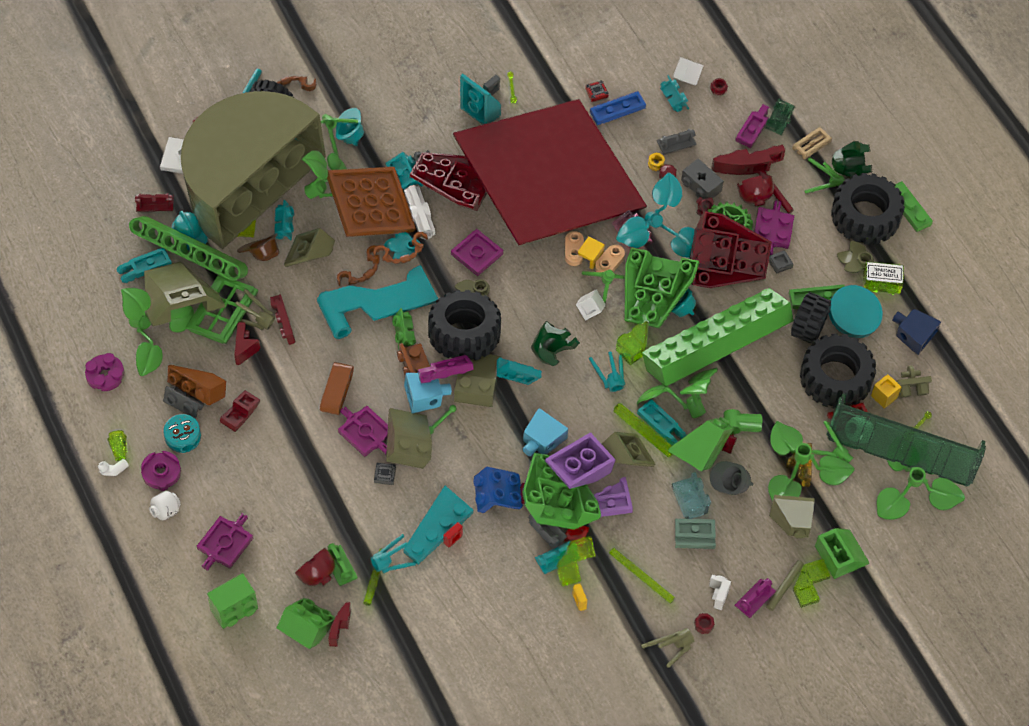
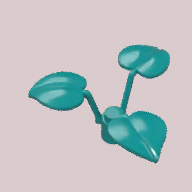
M667 173L655 184L652 190L653 200L663 206L656 209L655 212H648L645 218L635 216L628 219L620 228L616 240L629 247L640 248L649 239L647 229L650 226L654 228L661 227L676 236L670 243L673 252L681 257L690 258L695 229L683 227L679 233H676L662 224L663 217L659 214L666 209L667 205L676 207L682 199V188L679 181L673 174Z

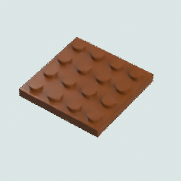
M395 167L328 170L327 180L346 237L414 232L416 227Z

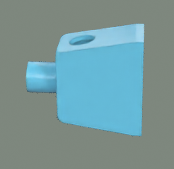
M406 373L404 388L411 413L438 408L441 406L442 397L451 395L450 383L440 384L439 379L428 383H421L418 373Z
M539 408L524 431L523 441L526 445L522 449L523 452L528 456H532L535 451L541 454L550 453L568 438V428Z

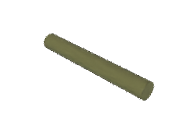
M797 560L767 604V609L770 611L774 610L804 566L802 561Z

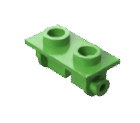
M400 308L392 320V324L395 327V341L398 344V350L401 343L407 347L416 344L414 331L407 330L413 329L412 316L409 312H403L402 308Z
M329 544L327 546L328 551L335 561L333 575L339 586L357 579L358 577L341 545Z

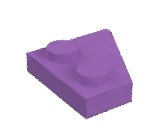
M622 477L620 482L614 486L609 485L602 492L594 494L599 504L601 517L633 512L626 477Z

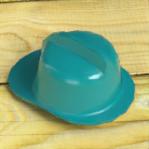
M350 108L344 111L339 118L357 119L358 123L338 122L336 124V138L343 140L346 144L357 146L359 139L364 134V128L361 123L360 110Z
M180 211V214L173 221L171 228L206 244L208 237L202 231L195 214Z
M689 288L671 311L678 317H684L688 314L694 315L693 309L696 306V300Z

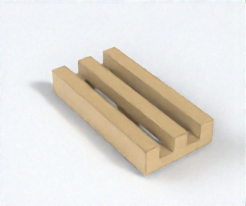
M819 127L793 144V149L797 150V153L802 155V158L805 160L829 144L832 138ZM808 141H810L809 144H807L806 146H804L803 148H801L802 145H804L805 143H807Z

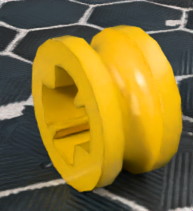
M652 153L648 160L649 168L653 171H660V167L665 162L664 156L660 153Z

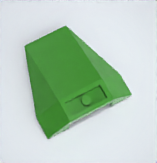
M631 248L625 264L624 320L660 328L693 282L700 262L682 257L680 262L654 257L646 250Z
M534 453L522 492L525 506L537 523L577 529L601 517L598 501L587 484L569 489L545 462L549 455Z

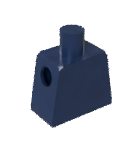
M913 309L907 317L898 311L892 319L893 322L899 325L896 336L917 355L931 341L941 325L940 320L916 309Z

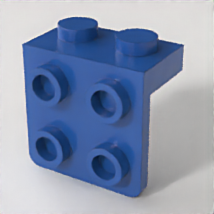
M486 466L474 476L473 483L476 493L477 512L485 513L494 505L518 510L523 507L521 503L520 476L518 473Z

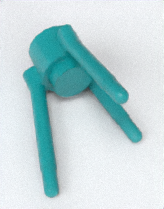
M608 352L612 373L608 374L607 380L593 358L589 357L592 366L603 381L605 389L609 388L611 392H616L624 388L622 355H619L618 373L612 352Z
M401 534L371 557V563L377 572L382 570L383 574L388 571L416 565V562L389 566L392 563L390 556L408 545L405 542L387 552L404 538V534Z

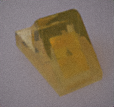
M795 453L789 457L786 465L787 468L795 467ZM811 459L807 464H800L798 467V479H801V486H810L812 479Z

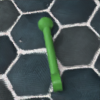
M451 405L449 410L437 422L429 426L430 434L434 433V429L448 415L457 410L455 405Z

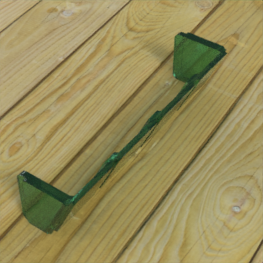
M843 393L839 397L829 425L841 445L856 450L861 449L865 453L892 462L897 461L901 465L910 468L920 467L925 473L938 475L940 478L948 479L966 487L973 484L985 454V440H981L976 449L844 405L846 394ZM827 430V438L829 439V441L834 442L833 438Z

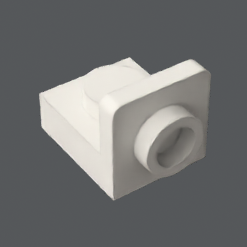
M712 575L709 584L710 587L715 588L712 599L715 600L714 608L719 610L723 608L731 585V581L723 576Z

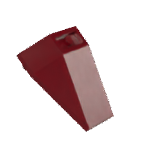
M422 152L410 173V177L455 204L474 211H478L487 194L464 155Z
M704 211L694 231L690 259L697 260L700 263L691 285L715 288L766 279L772 242L723 214Z

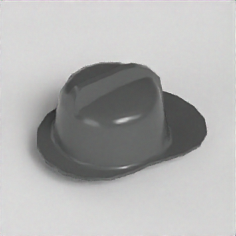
M729 461L717 463L710 473L711 485L715 490L730 495L741 494L754 484L751 482V476L744 466Z

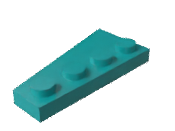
M445 485L408 541V545L404 548V553L419 565L444 541V534L457 522L459 524L464 523L474 513V510Z

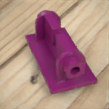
M768 578L765 580L760 579L734 606L748 618H751L776 592L771 587L772 581Z

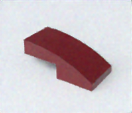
M244 390L233 401V406L220 417V423L236 432L257 408L260 399Z
M346 602L341 607L332 623L328 637L329 646L331 647L338 646L340 628L349 629L351 602Z

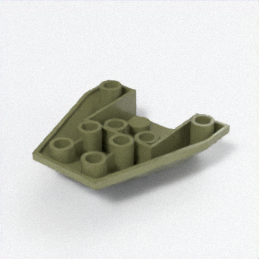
M181 262L144 271L145 291L151 299V306L146 310V315L152 326L171 322V310L201 302L207 312L225 308L219 293Z

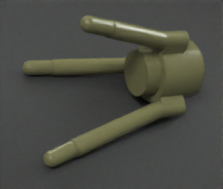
M244 289L248 297L264 312L260 311L257 313L237 301L235 304L256 317L255 321L258 323L241 319L240 322H245L247 325L257 327L262 331L264 328L268 330L275 320V317L272 316L273 312L268 310L247 289Z
M685 628L671 635L642 644L641 648L659 644L658 647L662 648L672 643L677 648H682L666 665L669 668L685 652L691 649L690 644L694 643V637L691 631Z

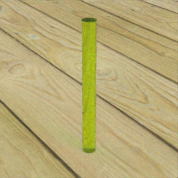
M615 548L611 549L609 554L666 601L671 604L675 600L671 593Z

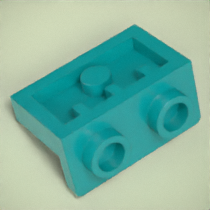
M401 152L385 163L387 167H395L403 193L409 186L416 184L420 187L424 186L410 177V173L416 164L411 155L408 156L406 153Z
M503 358L497 359V377L526 385L542 378V371L534 369L532 366Z

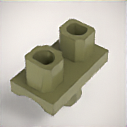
M912 365L907 366V372H901V377H907L908 379L896 380L901 386L899 397H910V387L916 386L917 396L929 394V383L932 382L931 376L915 378V376H921V371H915Z

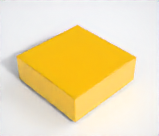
M576 584L573 587L572 595L578 610L582 611L587 609V598L581 584Z

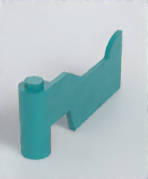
M419 265L409 271L404 282L375 290L357 286H346L332 291H324L319 294L317 303L334 338L342 339L352 331L344 315L345 312L361 308L373 321L396 315L400 308H402L403 312L436 303L438 297L422 266Z

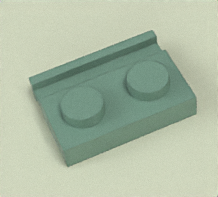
M675 518V548L715 549V520Z

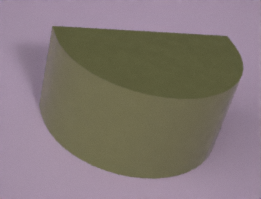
M255 91L225 98L210 106L193 122L183 140L181 167L192 212L198 219L202 231L212 242L221 249H224L312 169L302 160L307 153L316 150L324 158L326 157L320 114L302 101L291 96L276 92Z

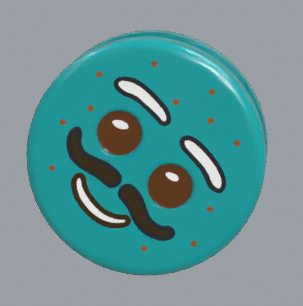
M179 414L171 417L165 423L163 433L165 442L171 450L178 453H186L195 449L200 443V426L194 417L187 414Z

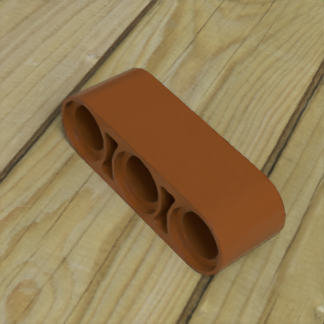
M338 362L333 363L322 396L320 411L340 415L352 380L354 366Z

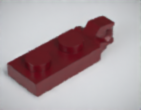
M281 294L270 297L271 307L277 311L275 313L278 324L282 323L283 326L279 328L282 338H287L289 345L294 344L296 341Z

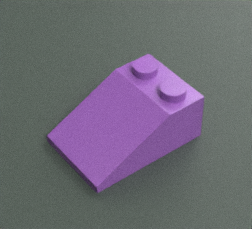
M590 432L545 459V462L566 486L571 489L597 482L612 472L615 459Z

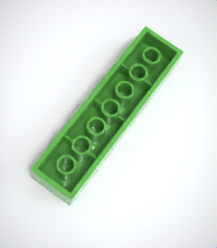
M771 288L764 289L760 293L748 297L744 301L715 314L713 317L701 321L697 325L685 329L681 333L643 351L646 371L664 386H668L793 322L791 304Z

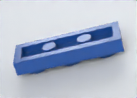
M639 91L594 106L590 108V114L598 126L646 109V103Z

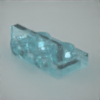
M696 472L691 473V477L672 483V490L685 519L708 514L711 500L709 495L704 493L703 481L700 477H697Z

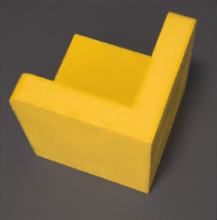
M588 236L578 250V255L589 260V268L593 270L596 261L604 253L605 244Z
M887 374L874 385L871 397L885 409L898 398L901 386Z

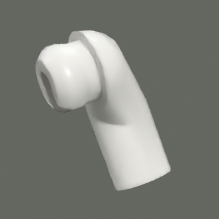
M125 459L120 460L115 465H109L106 461H102L99 463L98 469L102 475L117 476L129 464Z

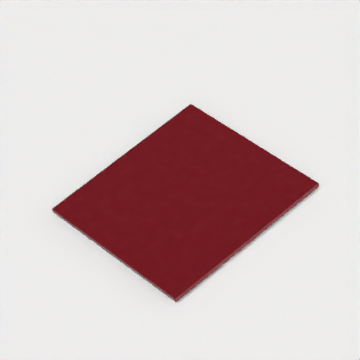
M580 99L453 132L455 140L518 246L647 207Z

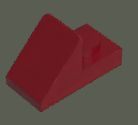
M238 322L235 344L236 365H241L260 350L259 340L250 339V330H246L245 322Z

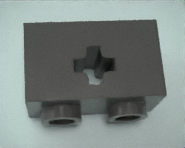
M699 158L682 171V183L689 187L698 198L713 199L722 192L724 181Z

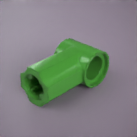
M729 409L723 413V418L730 422L729 425L734 428L731 434H738L741 431L761 432L762 430L761 414H741L740 411L735 409Z

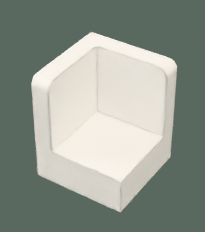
M680 57L673 77L696 85L703 65Z
M597 289L582 296L576 303L585 320L601 313L606 306Z

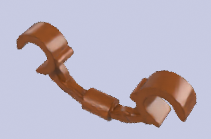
M287 76L276 82L284 86L291 83V81L297 80L301 83V88L306 91H313L317 86L316 79H314L311 85H307V76Z
M417 232L414 235L412 245H415V252L411 255L406 254L400 256V259H392L389 255V248L378 245L374 248V257H376L379 250H383L385 255L382 257V261L394 264L409 262L424 248L423 244L416 241L417 238L423 237L428 240V236L424 232Z
M376 245L368 247L366 251L367 261L373 262V268L366 271L363 277L360 278L352 277L350 271L339 272L337 275L339 286L341 285L340 279L343 277L348 278L350 286L351 284L369 280L375 274L380 263L379 255L374 257L370 253L374 251Z

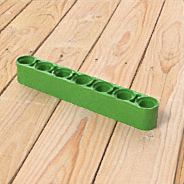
M147 216L133 218L129 222V229L133 234L229 280L241 279L248 274V267L244 262ZM155 229L158 231V237L155 234ZM171 237L174 239V244L171 242ZM187 244L190 246V252L187 250ZM203 252L206 254V259L203 258ZM219 259H220L221 262H222V267H220V265H219V263H218V262H219ZM235 267L238 269V275L235 273Z

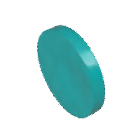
M848 285L840 288L832 296L829 318L834 327L842 334L852 338H864L874 333L880 326L883 317L882 306L878 298L870 290L857 285Z

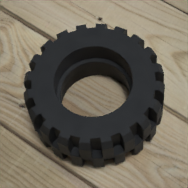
M861 173L860 176L856 174L851 176L850 179L844 180L842 185H839L831 210L832 221L837 226V230L841 234L844 233V237L847 239L851 238L856 242H863L864 245H870V243L879 244L881 240L884 242L890 239V236H893L899 228L905 209L904 197L901 196L900 189L895 188V184L892 181H887V178L884 176L878 177L877 174L873 173L871 175ZM857 202H870L878 206L883 214L866 216L859 213L853 207V204Z
M456 290L452 294L450 292L445 294L443 298L440 297L431 306L428 316V338L439 354L443 353V356L448 359L450 357L455 358L466 355L470 360L474 359L476 361L481 359V356L486 357L490 354V351H494L497 347L501 335V313L495 302L491 301L488 296H482L477 291L473 293L471 290H465V292ZM458 322H470L478 327L463 330L451 325Z
M838 333L831 334L830 337L828 335L821 336L820 340L816 339L812 342L811 346H808L802 361L800 378L802 387L806 388L805 392L808 396L812 395V400L816 403L821 402L823 403L822 406L828 407L829 405L833 406V409H839L842 406L846 408L850 407L851 404H859L861 400L867 397L876 375V361L873 359L871 350L867 351V346L863 342L859 343V339L855 337L853 339L849 338L846 334L838 336ZM828 362H839L848 366L853 371L855 377L844 381L835 380L827 376L821 366Z

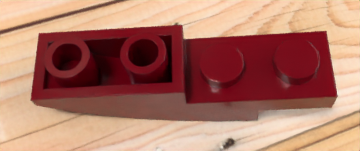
M782 144L771 146L765 150L754 151L749 154L747 148L735 150L732 153L718 155L713 158L711 169L713 172L729 175L758 174L761 169L767 172L770 171L771 164L783 161L785 148Z

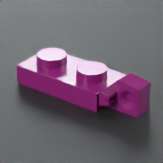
M762 104L758 112H751L737 134L736 142L749 148L753 147L767 124L769 118L767 117L768 106Z
M466 355L431 363L430 367L418 370L419 380L421 383H428L439 378L444 379L451 375L464 374L467 371L473 370V364Z

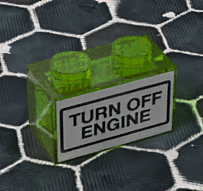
M866 261L863 271L864 288L871 292L901 293L904 280V265Z

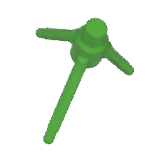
M324 114L321 124L327 127L333 151L338 155L333 129L338 122L358 123V120L333 118L328 114Z
M808 158V161L831 176L828 184L807 189L805 193L839 186L846 180L843 176L837 174L826 162L822 166L812 158Z
M612 270L605 272L582 271V275L602 278V282L605 284L603 292L604 303H606L609 284L612 283L613 279H625V275L614 274Z
M824 421V425L837 447L832 452L812 450L811 453L832 457L838 456L849 463L854 457L842 445L831 423Z

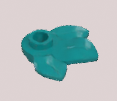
M407 232L396 233L395 238H390L384 243L386 248L395 252L393 259H400V256L411 255L415 252V245L410 247L413 238Z

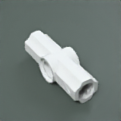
M415 185L409 186L404 190V194L412 219L415 222L417 231L424 232L429 239L435 235L429 205L424 201L420 187Z

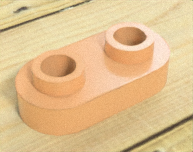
M571 231L565 237V261L571 266H578L583 262V257L578 255V250L584 243V237L578 231Z
M619 245L609 246L596 261L595 271L605 272L612 270L614 272L624 260V249Z

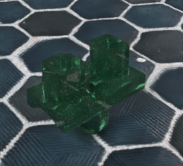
M779 99L773 107L774 110L770 118H768L765 128L782 136L787 124L792 121L790 117L796 106Z

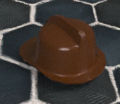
M278 234L248 243L237 249V252L249 251L257 260L268 261L279 255L278 245L275 240Z

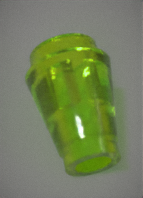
M122 430L110 432L107 440L115 460L127 459V435Z

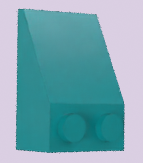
M461 74L460 108L482 125L494 122L501 116L500 102L466 75Z

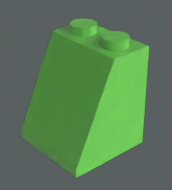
M722 417L707 420L670 447L668 451L700 471L710 469L734 428L729 425L730 422Z

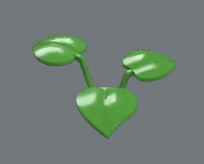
M315 150L307 153L302 160L309 165L318 178L304 187L305 194L309 199L317 196L320 199L323 197H333L332 193H324L327 189L325 182L328 181L327 163L331 170L347 169L346 165L335 153L327 156V162L319 151Z
M124 288L121 289L123 312L129 319L130 326L137 328V332L141 333L148 340V342H142L136 352L138 373L140 376H145L156 370L163 358L161 348L158 345H153V340L143 331L151 325L145 313L151 306V299L148 293L142 289ZM191 306L171 310V322H169L171 331L179 333L186 330L187 324L194 315V310Z
M718 368L699 372L688 380V383L692 385L680 391L681 395H692L686 399L687 403L669 387L661 384L645 391L639 397L637 405L642 401L657 397L663 392H669L683 406L684 410H689L692 418L700 417L706 413L700 393H707L708 385L711 382L710 377L717 373Z
M776 421L770 436L772 449L777 454L783 456L791 451V453L795 454L796 465L790 479L785 475H777L770 480L768 492L772 501L774 495L800 497L802 487L793 480L799 465L807 464L810 459L815 468L820 470V479L828 485H839L854 472L855 469L851 464L838 457L824 456L820 459L818 465L814 458L815 455L811 454L812 449L810 445L803 443V437L798 430L779 421Z
M899 435L895 437L887 452V462L894 471L905 469L906 472H910L908 485L901 494L895 488H885L879 493L876 504L877 515L880 518L894 520L903 517L908 512L910 501L904 496L911 486L919 487L924 483L927 490L931 492L929 495L930 503L939 510L953 508L963 502L965 496L956 484L945 478L933 480L931 488L928 480L925 479V471L920 467H915L920 459L916 447Z

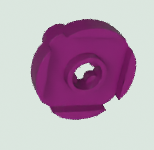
M112 353L98 355L85 365V376L88 384L94 389H101V391H111L117 388L125 374L122 362ZM103 370H109L106 376L100 373Z
M162 451V453L156 454L153 452L143 460L141 475L149 487L165 491L179 480L181 466L178 458L171 452ZM165 467V472L158 473L157 468Z

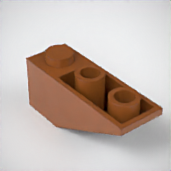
M168 365L167 382L208 406L225 398L226 380L210 372Z

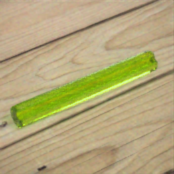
M618 403L614 407V413L669 458L674 455L668 451L672 445L622 403Z

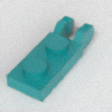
M160 248L133 258L129 262L119 265L116 270L118 274H124L120 278L122 283H128L135 278L145 276V270L169 265L172 262L166 249Z
M652 399L637 410V414L661 437L666 439L671 446L678 442L671 434L673 431L680 439L687 436L686 432L678 426V423Z

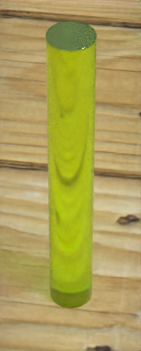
M374 568L363 604L370 606L381 573V571L377 572Z

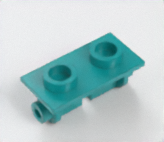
M667 75L669 81H663L660 84V89L666 98L673 95V97L668 99L672 109L676 112H680L684 106L689 109L686 104L689 100L684 92L680 94L678 91L680 89L679 84L675 79L671 80L669 75Z
M283 200V205H277L275 208V221L279 223H275L274 234H278L276 239H283V237L287 236L289 240H292V232H294L293 217L295 213L293 207L286 200Z
M569 541L535 557V560L543 574H546L580 557L576 552V544Z

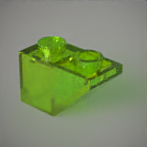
M647 321L637 324L633 327L632 331L622 334L617 339L616 351L622 355L629 365L643 357L642 352L646 350L649 327Z

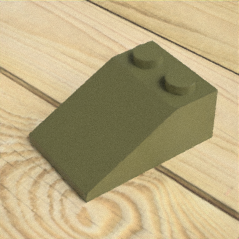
M489 354L486 357L481 356V359L476 361L471 359L473 370L467 371L464 374H457L454 402L493 407L498 380L497 359L501 358V356Z
M390 408L388 413L386 462L423 469L431 460L432 439L427 415Z

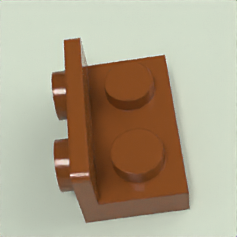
M403 343L399 344L397 357L399 362L404 364V375L406 373H418L419 369L430 367L421 343L409 347H404Z

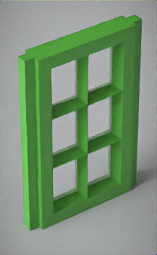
M218 275L211 287L218 293L224 284L233 287L227 299H221L225 307L227 304H230L237 308L230 319L220 316L225 308H221L216 315L207 312L201 302L187 324L186 329L219 343L227 344L237 328L238 322L241 321L246 313L245 310L237 306L235 302L230 301L236 289L241 291L247 289L254 297L257 295L258 289ZM245 293L240 303L249 307L252 300ZM205 315L215 318L208 330L199 327ZM218 319L227 322L221 334L211 331Z

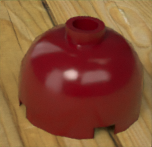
M761 175L743 180L742 185L737 183L740 198L748 204H754L755 207L765 205V201L769 200L774 192L772 176L767 175L768 179H763Z
M323 548L313 558L305 562L295 574L301 582L308 586H317L319 584L324 586L333 579L330 575L335 570L334 558L326 548Z

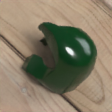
M853 141L837 150L832 155L834 171L848 177L856 174L860 176L861 173H871L872 165L865 166L864 152H871L870 145Z
M545 321L540 327L531 345V349L542 363L556 366L560 362L557 360L556 354L564 350L575 349L580 342L576 337L572 341L567 340L571 335L567 328L560 330L548 321Z

